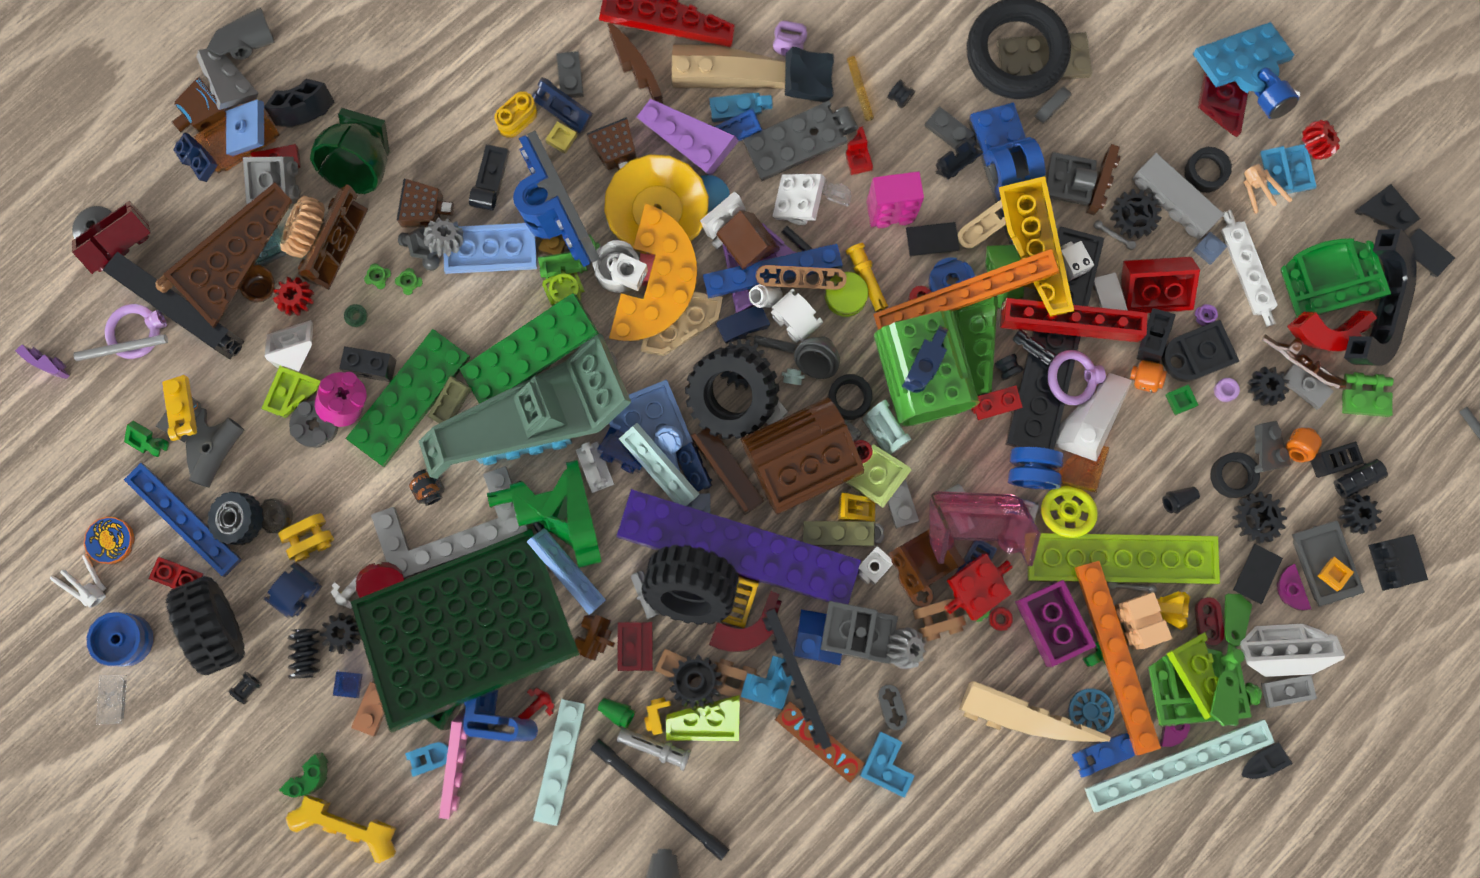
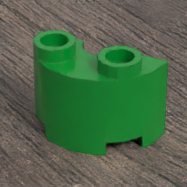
M323 753L314 754L302 766L304 770L303 776H297L295 779L291 777L279 791L286 796L295 798L312 794L322 788L328 778V760Z

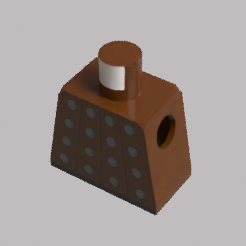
M627 117L587 133L589 144L607 170L617 167L619 171L629 161L637 159Z
M409 179L403 180L396 219L401 227H428L429 222H436L440 215H453L454 203L443 201L440 189Z

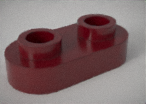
M1202 598L1197 601L1194 608L1197 633L1200 635L1210 629L1213 635L1211 638L1207 636L1208 640L1205 641V644L1209 646L1218 645L1225 636L1221 605L1214 598ZM1205 605L1209 607L1208 614H1205L1203 611Z

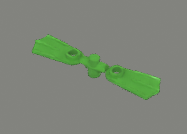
M1228 593L1225 595V639L1230 644L1227 647V654L1220 659L1222 665L1225 666V671L1219 675L1210 715L1217 719L1221 726L1238 725L1239 680L1234 671L1236 665L1244 661V653L1235 646H1240L1241 641L1246 636L1252 604L1241 594Z

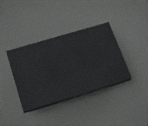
M956 222L906 227L910 256L960 251Z
M1254 544L1233 590L1262 604L1283 558Z

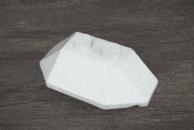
M1305 624L1255 626L1240 643L1247 665L1265 677L1315 674L1345 658L1337 636L1328 635L1319 629Z

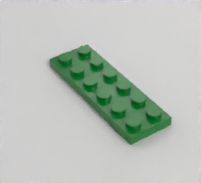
M572 293L459 369L480 404L529 380L599 334L577 295Z
M432 329L345 439L378 464L385 467L435 404L449 377H456L460 372L459 368L464 366L471 357Z

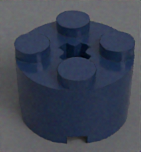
M297 562L290 566L293 568L290 573L284 571L267 592L271 596L264 598L267 603L287 618H293L295 615L299 616L307 607L304 603L310 596L314 597L322 588L319 584L320 580Z

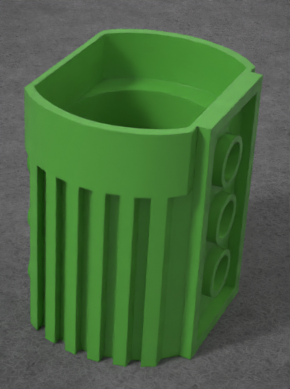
M939 311L894 322L874 333V339L897 421L901 427L914 426L954 416L970 410L980 403L953 311ZM940 325L948 329L941 345L947 351L932 381H929L926 388L920 393H912L902 388L924 339L932 341Z

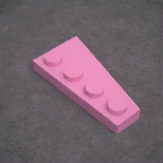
M465 709L460 711L451 724L439 818L449 819L454 811L457 812L460 803V797L457 796L463 780V773L461 771L466 757L465 748L468 735L463 730Z

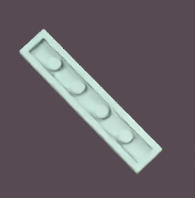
M561 699L533 821L555 826L559 823L586 706L584 703Z

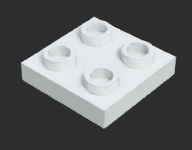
M782 174L772 217L776 220H788L797 225H806L808 220H816L825 177L822 174Z

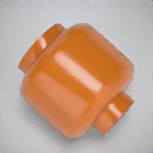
M1142 360L1138 367L1133 366L1130 379L1134 380V387L1136 389L1155 393L1158 389H1163L1167 371H1164V367L1160 363Z
M1297 428L1292 432L1285 447L1292 460L1308 462L1317 455L1322 445V439L1312 428Z

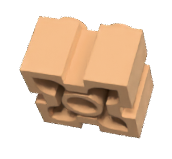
M1154 592L1114 605L1120 624L1123 623L1126 630L1123 634L1127 646H1130L1131 650L1146 649L1172 639L1166 621L1162 619L1160 614L1161 609Z

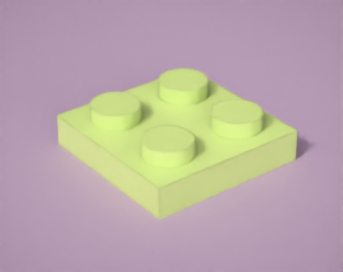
M873 444L871 446L873 450L871 458L867 462L862 463L864 474L846 483L881 507H884L912 470L909 466Z

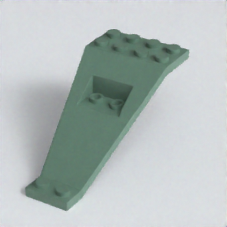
M599 333L585 342L565 362L433 426L419 440V445L429 477L437 479L452 464L598 433L631 403V400L605 339Z

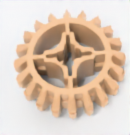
M302 196L298 199L282 231L283 234L280 238L281 251L298 258L304 257L310 251L323 223L325 211L323 203L308 196Z

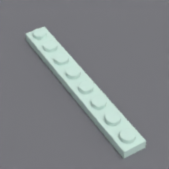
M1261 719L1084 789L1093 811L1099 812L1275 742L1266 721Z

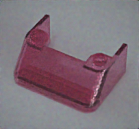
M938 491L931 494L929 502L930 544L938 563H944L946 550L953 548L954 540L997 541L1005 552L1010 554L1020 552L1027 566H1033L1041 533L1021 498L1011 494Z

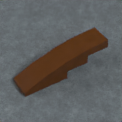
M608 23L609 35L623 73L632 70L639 90L648 87L652 100L663 104L660 88L642 55L613 23Z

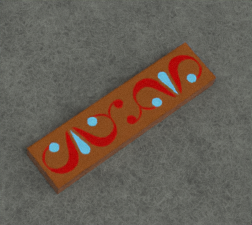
M789 701L776 717V722L849 783L865 765L864 762L828 732L827 735L832 746L823 750L820 744L815 745L810 735V731L813 730L810 721L805 722L800 709Z

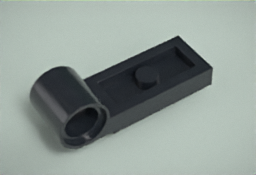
M486 144L476 185L470 191V207L489 211L494 210L509 156L507 148Z

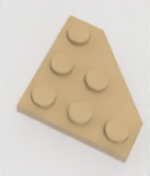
M694 291L692 300L683 315L662 333L643 339L641 352L665 356L717 323L720 317L723 297L718 296L708 299L707 294Z

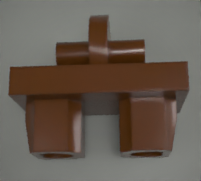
M597 614L595 616H584L581 627L589 630L587 637L584 639L577 636L574 640L580 656L595 661L598 652L604 653L607 645L614 647L615 642L609 640L612 633L611 630H608L611 620Z

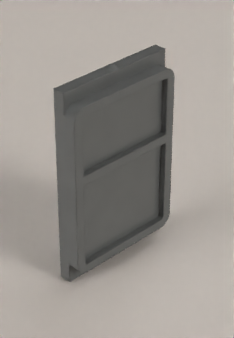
M1338 520L1320 526H1313V528L1292 534L1293 544L1312 596L1317 601L1319 607L1365 593ZM1333 557H1336L1354 572L1339 591L1334 590L1318 577V574Z

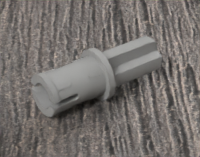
M643 571L632 574L631 579L639 596L637 600L641 601L647 616L646 618L650 619L659 615V611L653 610L645 602L641 591L645 574Z

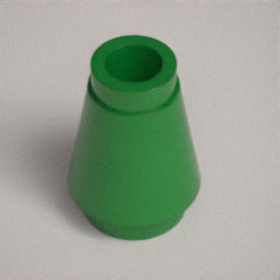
M605 697L601 700L597 709L619 728H627L635 715V710L631 709L630 705Z

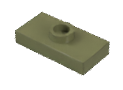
M450 376L428 417L437 423H441L456 416L472 388L455 377Z

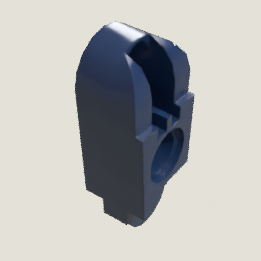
M939 325L932 341L924 339L902 388L912 393H920L926 388L929 381H932L947 351L941 345L948 329Z

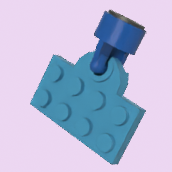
M1271 22L1195 49L1194 57L1216 88L1236 81L1238 86L1247 94L1249 91H1254L1258 97L1257 103L1269 119L1280 118L1297 105L1299 96L1288 81L1280 80L1278 67L1280 64L1291 61L1295 54Z

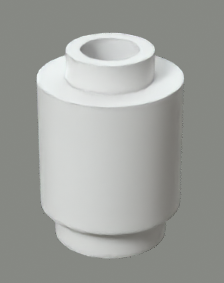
M760 284L753 287L749 292L750 302L758 308H771L783 297L780 287L763 286Z

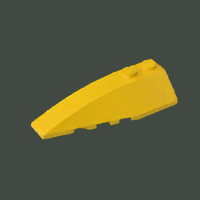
M1045 176L999 187L1008 234L1021 259L1052 249L1060 273L1033 282L1049 315L1054 316L1073 312L1074 307Z

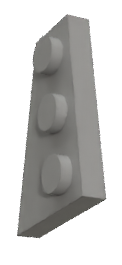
M207 48L198 50L197 59L204 76L209 80L210 91L216 97L218 110L257 99L258 92L225 54L218 55Z

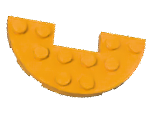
M648 204L644 206L633 249L655 255L644 299L621 293L609 336L611 340L639 341L662 333L683 315L695 291L697 262L687 234L670 215Z

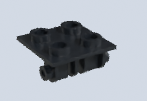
M1414 534L1368 545L1382 591L1428 580Z

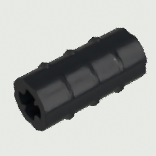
M1378 459L1364 463L1363 466L1355 468L1350 473L1334 480L1335 489L1341 497L1346 499L1388 476L1387 468Z

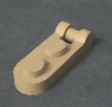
M1001 200L962 227L958 233V240L963 247L974 248L1006 226L1005 217L1001 219L997 214L1000 209H1003Z

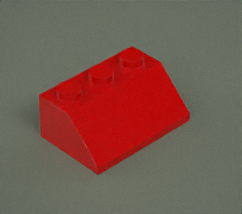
M1192 257L1123 261L1121 287L1127 310L1151 313L1153 308L1166 312L1194 310L1200 268Z

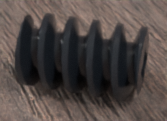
M290 630L295 633L289 635L288 639L295 641V643L289 645L288 649L295 651V653L289 655L288 659L295 661V663L288 665V669L294 670L295 673L288 675V678H316L313 677V674L320 672V669L313 667V665L320 662V659L314 658L313 655L319 653L320 649L313 648V645L320 643V640L313 638V635L320 633V630Z

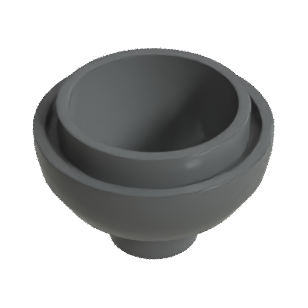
M821 336L805 339L798 345L794 353L796 365L803 373L810 377L827 379L834 376L839 369V352L833 342L827 337Z

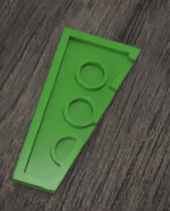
M995 296L953 311L977 396L992 392L998 298Z

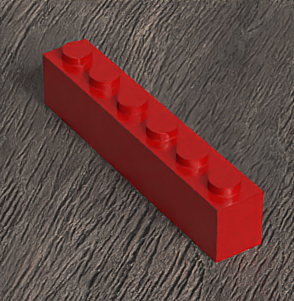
M1006 298L1001 305L1000 328L1139 342L1147 334L1148 313L1073 305V312L1050 316L1044 303L1041 301Z

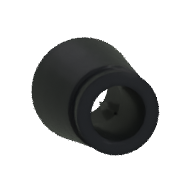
M1194 486L1169 491L1163 496L1162 503L1167 512L1178 514L1198 500L1200 493Z

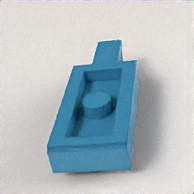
M759 93L709 98L712 122L727 121L752 108L757 116L762 114V110L772 109L773 106L771 95L760 96Z

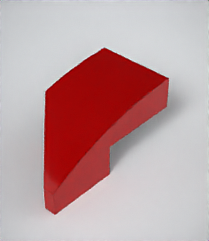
M863 126L859 127L855 137L849 141L845 152L851 175L873 171V164L867 147L868 141Z

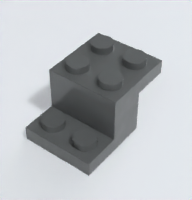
M829 601L820 650L890 664L891 657L887 656L890 650L887 645L891 642L889 636L894 635L898 616L879 613L874 609Z

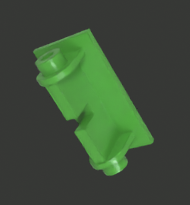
M571 252L538 257L542 278L549 279L551 276L562 274L561 270L566 271V274L588 271L587 266L583 267L580 259L574 260Z

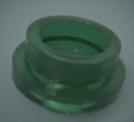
M353 304L346 308L344 320L349 326L360 327L367 321L368 314L363 306ZM355 313L360 314V317L357 320H353V315Z

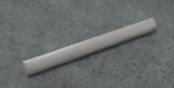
M166 334L78 351L74 352L73 355L76 361L166 344L168 343V338Z

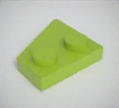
M279 366L261 409L287 418L301 402H305L318 390L320 380Z

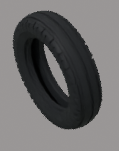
M1001 0L992 4L977 17L967 39V58L974 76L992 93L1009 99H1028L1041 95L1051 89L1064 75L1071 55L1070 36L1063 20L1053 9L1037 0ZM1008 22H1024L1034 26L1044 35L1048 43L1049 59L1047 64L1038 72L1025 76L1012 75L1001 70L993 62L988 51V38L997 27Z

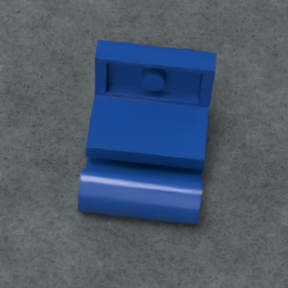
M493 690L464 703L466 709L463 730L470 737L501 741H532L537 736L538 727L533 720L495 715L498 690ZM488 723L512 726L515 731L489 729Z

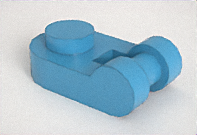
M437 742L405 753L407 761L410 760L412 769L410 771L412 777L446 765L449 746L446 743ZM425 755L427 764L422 765L419 756Z

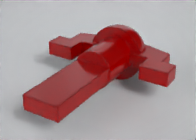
M537 687L534 690L530 688L527 693L531 697L536 694L538 698L517 717L519 719H529L544 705L548 707L545 712L551 716L553 714L552 709L555 706L550 694Z

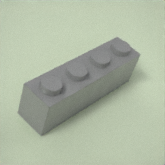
M1157 153L1132 178L1140 190H1144L1147 194L1151 193L1152 200H1158L1156 205L1162 206L1174 221L1182 224L1186 232L1198 240L1224 215Z

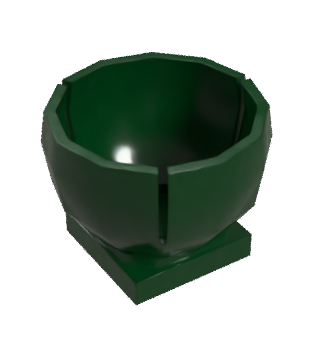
M341 108L338 113L339 123L324 129L315 139L311 149L310 161L314 169L319 171L318 174L331 185L341 189L347 184L353 188L356 194H367L376 190L380 185L386 170L387 156L390 152L386 122L379 118Z

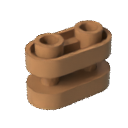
M955 598L912 611L915 620L923 619L925 627L918 629V631L922 633V638L926 637L927 642L941 638V632L949 631L951 635L964 631L962 626L967 625L964 615L957 617L955 611L949 614L946 611L948 609L944 607ZM945 611L947 620L934 624L931 615Z
M720 658L719 663L714 662L718 666L716 672H721L723 676L718 679V681L723 683V687L717 688V691L724 696H741L747 673L760 677V675L756 674L757 669L743 665L741 670L733 667L734 662ZM728 676L742 680L739 689L725 685ZM740 697L741 701L753 703V700Z

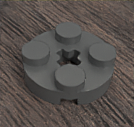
M315 401L301 402L290 417V434L297 442L309 448L322 447L321 445L332 441L338 432L337 426H333L334 424L327 421L324 422L319 418L315 410ZM317 418L316 422L320 423L319 427H314L313 430H310L309 422Z

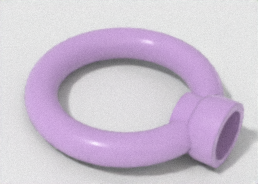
M124 305L115 310L106 323V342L108 345L118 344L115 338V328L118 321L127 314L136 313L145 317V324L150 329L149 337L160 334V329L167 326L166 319L159 310L152 312L142 305ZM155 346L116 353V355L127 359H136L148 354Z
M1066 350L1054 357L1048 369V383L1053 395L1067 405H1080L1088 401L1094 394L1097 384L1103 383L1106 378L1103 366H1094L1087 355L1077 350ZM1068 359L1079 361L1086 369L1084 371V378L1088 382L1087 387L1078 396L1067 395L1058 384V369Z

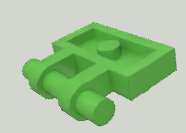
M1361 372L1344 375L1343 379L1347 383H1352V389L1342 391V413L1390 417L1393 415V393L1383 392L1384 386L1393 385V377H1385L1384 374L1369 376ZM1363 384L1372 385V391L1362 390Z

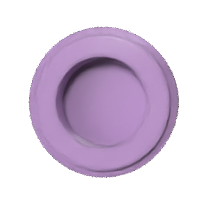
M1224 378L1218 381L1214 387L1215 396L1222 402L1234 400L1240 392L1238 383L1232 378Z

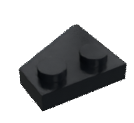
M1392 184L1354 211L1360 216L1364 214L1374 219L1373 222L1381 226H1387L1389 229H1402L1403 231L1421 219Z

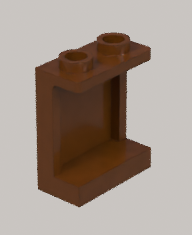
M941 523L936 524L888 553L893 565L898 569L905 585L911 590L913 595L965 564V561Z

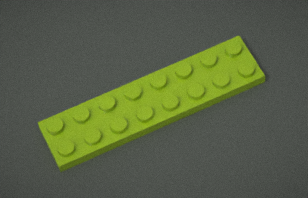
M1028 533V581L1058 582L1064 580V582H1079L1074 568L1100 561L1107 583L1220 584L1218 536L1085 534L1076 538H1068L1056 533Z

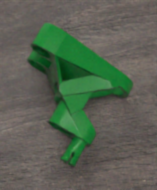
M578 460L566 462L567 469L561 475L553 491L535 495L521 481L509 484L510 488L487 493L490 508L513 502L519 526L540 522L549 533H553L573 548L578 568L602 563Z

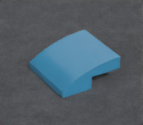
M1305 144L1289 148L1282 146L1260 152L1264 170H1268L1271 177L1287 194L1316 189L1311 159L1307 148H1304ZM1267 180L1268 189L1272 195H1279L1280 193Z

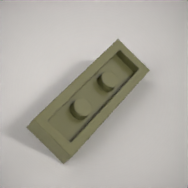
M804 521L803 542L814 546H875V522Z

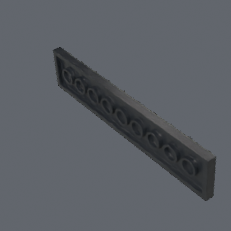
M1060 226L1057 232L1060 247L1069 242L1075 244L1082 241L1094 263L1089 272L1068 281L1073 305L1088 306L1104 238ZM1034 331L1032 333V337L1043 344L1047 351L1050 349L1056 355L1066 350L1078 351L1081 336ZM1030 352L1027 354L1018 390L1023 408L1013 411L1005 445L1016 448L1039 447L1054 450L1065 404L1053 395L1049 387L1048 369L1050 364H1045L1041 361L1042 358H1037ZM1074 359L1064 361L1057 372L1058 384L1066 394L1068 393L1075 364Z

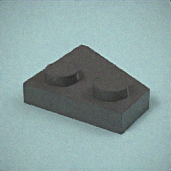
M1272 421L1256 425L1255 453L1259 454V465L1255 466V473L1290 466L1289 452L1285 447L1278 422Z

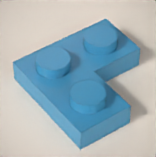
M777 656L772 657L766 679L747 673L740 697L783 710L792 680L791 676L786 677L781 663L785 662L784 659Z
M879 731L860 773V777L905 798L915 775L893 765L903 742Z

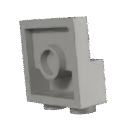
M243 157L246 204H249L274 182L287 194L292 203H297L300 189L295 184L298 164L294 161V157Z

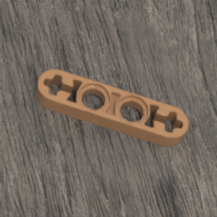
M764 265L759 267L755 274L756 280L760 285L771 287L837 290L844 287L847 280L846 274L841 269ZM765 269H768L770 274H777L776 269H780L778 275L780 283H775L776 278H769L768 282L765 283L764 278H760V273H764ZM792 270L795 273L796 279L793 283L788 284L783 280L785 271ZM810 271H815L819 276L818 282L814 285L806 281V275ZM822 271H826L825 276H834V272H837V276L841 277V282H837V286H834L832 281H825L826 285L822 286L824 279Z

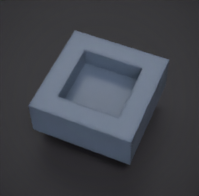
M1209 232L1193 251L1211 265L1226 249L1227 245Z

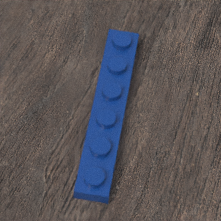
M832 244L759 261L744 270L737 266L703 274V280L709 299L752 289L759 284L755 277L756 271L764 265L838 269L842 268L843 264L838 245ZM765 269L764 273H760V278H764L765 283L768 282L769 278H776L775 283H778L780 269H776L777 274H770L768 269ZM787 270L783 274L784 281L796 278L792 270ZM810 271L806 276L817 273L815 271Z
M140 463L124 479L222 577H226L242 561L227 544L215 540L213 534L209 531L210 528L145 464Z

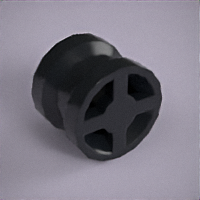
M899 80L891 89L887 98L891 101L895 100L897 106L902 109L911 100L915 90L907 88L905 82Z
M1015 353L995 363L996 368L1000 369L1002 373L1001 378L1003 381L1014 377L1024 370L1017 363L1018 357Z

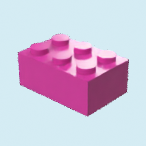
M920 171L873 177L866 200L870 227L877 226V228L881 229L899 223V225H909L916 220L924 200Z

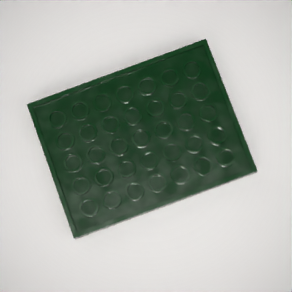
M532 529L351 601L387 726L391 733L580 655L547 567L527 543L534 536Z

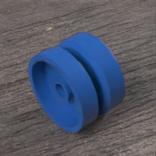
M1039 447L1012 448L1010 462L1017 467L1009 470L1008 483L1030 489H1059L1061 487L1062 475L1055 470L1063 466L1064 454L1057 450Z
M106 613L95 620L87 634V648L91 657L98 663L107 666H133L145 659L153 645V631L150 624L141 616L130 613Z

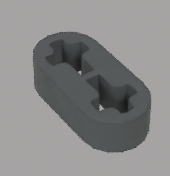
M1063 86L1042 106L1035 117L1042 124L1046 123L1067 102L1072 93Z
M884 685L877 694L884 721L890 729L901 730L907 724V714L900 692L893 685ZM886 689L895 693V696L892 697L893 706H890L887 699L883 700L882 695L886 694ZM894 708L896 714L902 716L898 726L895 723H890L889 720L893 717L891 709Z

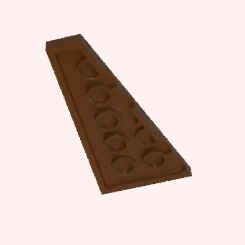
M275 182L164 273V276L214 329L292 203V200Z

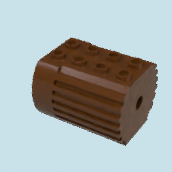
M829 398L822 399L741 438L744 450L759 484L777 515L864 474V466L849 429L837 407Z

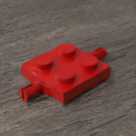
M982 554L950 577L947 582L953 590L955 599L944 606L945 609H948L946 611L952 614L961 607L967 612L972 621L978 620L1012 594L1002 576L1013 569L1012 565H1010L1011 563L1006 560L1003 564L996 567L987 554Z

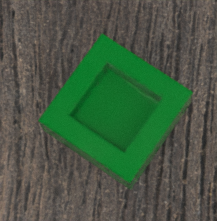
M1189 384L1165 395L1175 416L1199 406Z

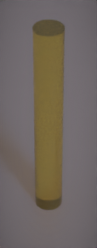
M851 56L847 58L848 66L865 120L871 121L874 119L856 58Z

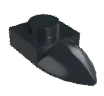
M1278 741L1257 752L1246 763L1241 775L1249 779L1265 778L1292 765L1293 762Z

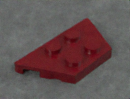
M1204 72L1198 108L1234 137H1238L1242 131L1248 94L1238 86L1236 81L1216 88L1206 72Z

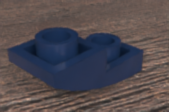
M183 133L173 150L182 164L191 167L198 180L207 182L218 164L197 140L188 133Z
M755 306L718 321L716 326L724 343H729L738 339H745L749 333L768 329L770 322L763 308Z

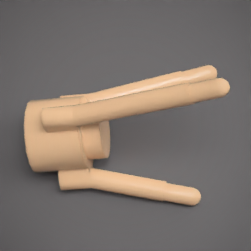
M1260 164L1254 165L1244 172V176L1247 179L1244 181V184L1248 190L1255 214L1259 211L1253 186L1255 189L1261 187L1272 205H1277L1274 196L1266 185L1267 180L1288 202L1292 201L1287 192L1271 177L1268 170H1263Z

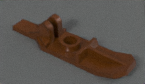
M1266 334L1263 336L1262 340L1324 384L1336 388H1346L1347 381L1330 373L1320 365L1319 361L1313 364V361L1308 356L1298 354L1302 349L1301 339L1295 338L1290 344L1276 342Z

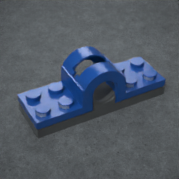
M1014 102L970 115L968 122L971 131L975 133L973 137L977 149L983 151L980 158L995 203L1001 200L999 187L1046 176L1045 162L1040 146L1034 138H1026ZM1000 209L998 212L1002 219L1005 216L1003 209ZM1004 226V230L1009 245L1013 244V241L1008 234L1007 226Z
M536 131L527 134V137L526 135L520 137L519 140L523 147L519 150L532 175L520 181L514 191L513 200L528 229L533 235L545 239H551L562 234L574 260L580 259L583 267L589 265L590 261L593 263L599 260L600 257Z

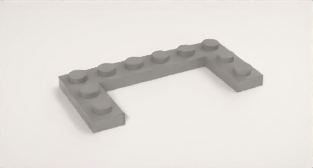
M506 466L483 474L489 493L510 488L509 484H512ZM510 502L494 506L498 516L497 519L409 550L395 507L371 515L386 562L399 567L402 570L404 579L528 530L527 525H518L514 504Z

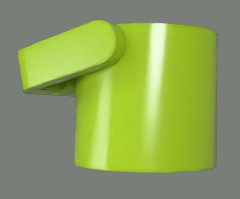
M561 270L562 274L543 280L542 285L551 305L557 304L572 293H575L581 301V292H585L577 272L574 273V278L571 276L573 273L566 274V271Z

